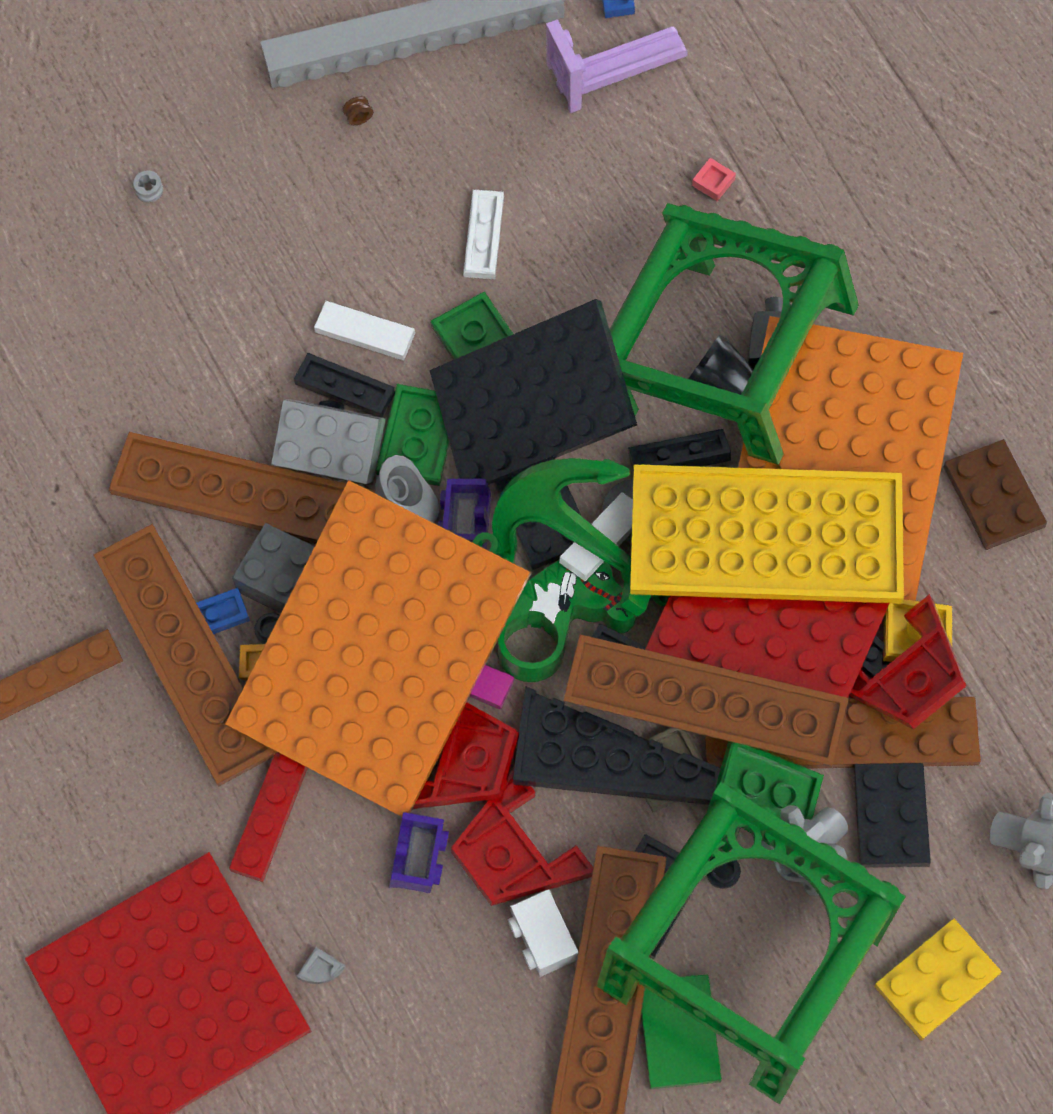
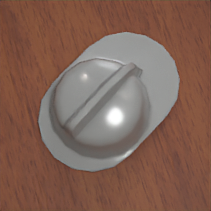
M395 455L387 458L381 466L379 475L376 476L375 494L434 523L439 513L438 499L417 467L404 456Z

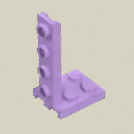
M558 19L546 23L547 66L549 70H553L557 78L556 85L560 93H564L568 101L570 113L582 109V94L688 55V51L679 37L676 28L669 27L582 59L580 54L575 55L572 49L571 35L567 29H562Z

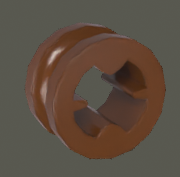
M357 96L350 99L342 108L344 115L347 116L348 123L353 126L361 125L373 116V109L365 96Z

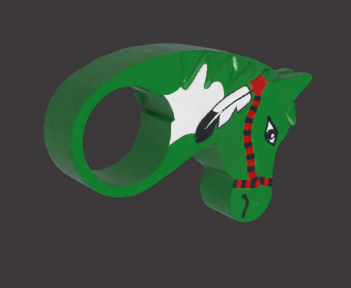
M557 561L526 583L498 638V659L507 674L519 681L539 682L556 673L563 662L570 625L574 619L588 622L602 621L606 627L618 633H626L634 626L636 616L621 606L623 588L614 580L611 565L604 561L584 581ZM531 625L533 628L541 629L543 627L544 631L554 639L557 647L547 659L528 663L512 656L505 645L506 641L517 630Z

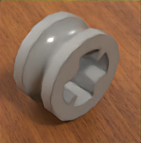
M143 171L135 176L133 186L137 197L141 201L154 202L161 197L163 185L157 173ZM151 182L152 189L146 191L144 184Z

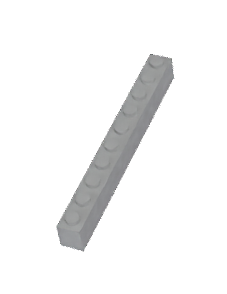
M430 0L260 42L272 88L288 87L304 80H316L337 72L345 73L366 65H378L383 61L395 58H407L412 54L424 51H436L444 46L464 44L481 37H493L502 32L514 29L522 30L528 26L543 22L549 23L564 18V0Z

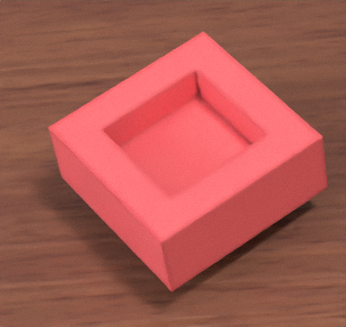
M709 158L692 179V186L718 202L734 182L736 173Z

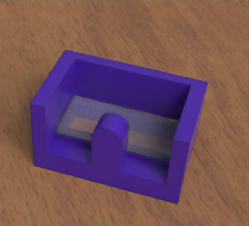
M447 479L446 490H442L440 494L441 510H444V519L439 521L438 525L470 542H473L478 534L488 532L491 491L486 479ZM485 542L482 545V548L487 550L488 542Z
M403 812L389 888H404L431 893L432 885L440 884L443 865L436 864L439 851L445 852L449 831L443 830L444 819Z

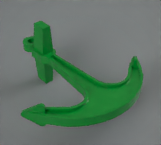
M564 458L542 462L522 471L505 486L494 510L492 533L501 544L499 556L515 564L517 551L516 528L521 524L540 522L550 526L620 570L624 580L621 606L635 616H640L645 612L651 595L630 594L631 556L568 506L560 493L564 486L572 483L597 482L598 484H606L628 477L630 469L609 459L597 461ZM652 595L653 600L658 605L665 607L670 597L665 595Z

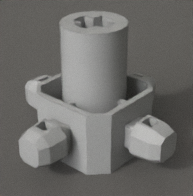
M1045 793L1042 796L1038 809L1028 818L1001 811L998 812L993 819L990 829L991 844L1020 852L1019 862L1021 866L1033 870L1035 885L1043 889H1049L1053 885L1052 793Z
M788 805L781 810L780 816L783 821L788 824L798 825L809 837L819 843H826L832 846L838 855L846 859L845 849L842 846L836 845L848 831L847 822L841 813L827 807L818 812L811 820L804 819L801 810L797 806ZM764 841L761 842L764 848L768 850L774 849ZM774 862L777 872L786 880L801 882L807 894L818 896L816 890L804 877L791 868Z

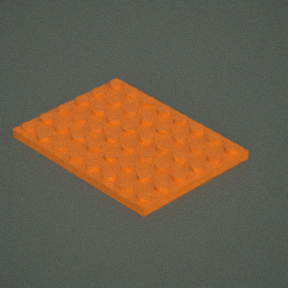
M769 316L762 353L779 322V317ZM813 324L769 409L784 453L779 465L749 456L743 442L738 468L902 473L904 600L916 601L964 353Z
M348 480L225 724L401 817L403 812L411 813L532 572Z

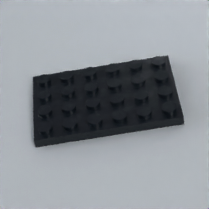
M594 299L429 370L459 479H486L488 485L520 473L531 466L550 461L638 425L601 300Z

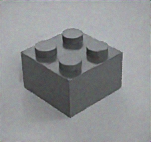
M265 523L232 577L235 587L239 589L240 594L281 614L314 546Z

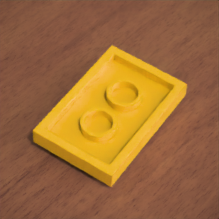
M953 918L875 983L874 987L922 1041L996 979L1002 971L957 920Z

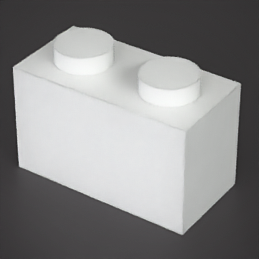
M549 889L511 906L512 917L507 920L515 938L522 937L527 949L522 950V953L530 970L536 968L539 976L542 977L577 961L578 950Z

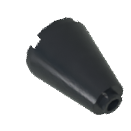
M719 335L688 379L741 395L754 368L726 337L724 338L722 335Z

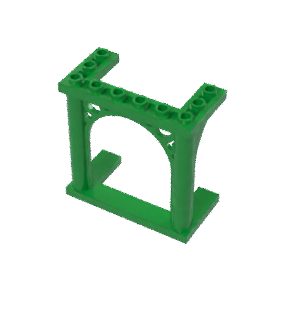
M667 203L662 212L666 225L609 328L634 414L636 416L639 408L631 390L737 422L748 455L779 465L784 453L769 409L813 323L825 308L854 316L859 306L845 251L833 244L824 245L813 242L803 236L794 237L783 234L773 228L764 229L753 226L743 220L734 221L723 218L716 213L707 214L696 211L686 205L677 206ZM714 244L719 245V246H723V247H722V248H717V247H714ZM713 258H742L755 262L767 269L781 287L783 307L779 322L741 395L626 361L660 295L667 285L686 269L710 276L715 267ZM771 260H775V261H778V262H780V263H779V264H776V263L771 262ZM792 265L804 268L797 276L786 277L783 275L784 271ZM791 286H797L795 293L789 290Z
M720 782L712 795L707 813L622 938L619 939L615 936L607 948L596 986L627 1005L639 983L753 1056L760 1063L749 1085L780 1105L806 1059L804 1057L805 1052L872 944L878 946L906 896L900 893L899 889L892 883L881 881L869 874L863 865L857 862H850L838 855L832 846L812 839L798 825L788 824L778 818L769 807L757 805L746 798L745 794L738 788L728 787ZM741 828L753 835L754 844L751 848H743L737 843L736 839ZM764 841L774 849L768 850L764 848L761 842ZM738 859H766L796 871L816 890L828 915L830 935L825 957L775 1037L764 1032L649 958L699 882L715 868ZM823 878L827 880V882H830L834 886L831 888L825 886L822 883L821 879ZM846 892L857 899V904L850 908H841L833 903V896ZM838 917L848 919L846 928H843L838 923Z

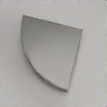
M315 947L296 977L310 984L326 983L338 977L345 970L346 966Z

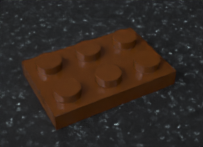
M1004 439L945 461L943 467L985 550L1046 527L1047 521Z

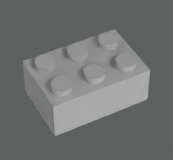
M293 399L283 400L271 464L364 484L374 482L386 418Z

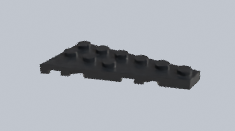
M525 686L513 785L710 804L721 768L686 753L679 754L663 747V744L653 739L648 741L634 735V731L585 711L582 713L565 706V702L555 698L551 700L537 694L536 690Z

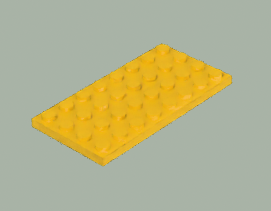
M634 464L630 594L902 603L904 600L902 473Z

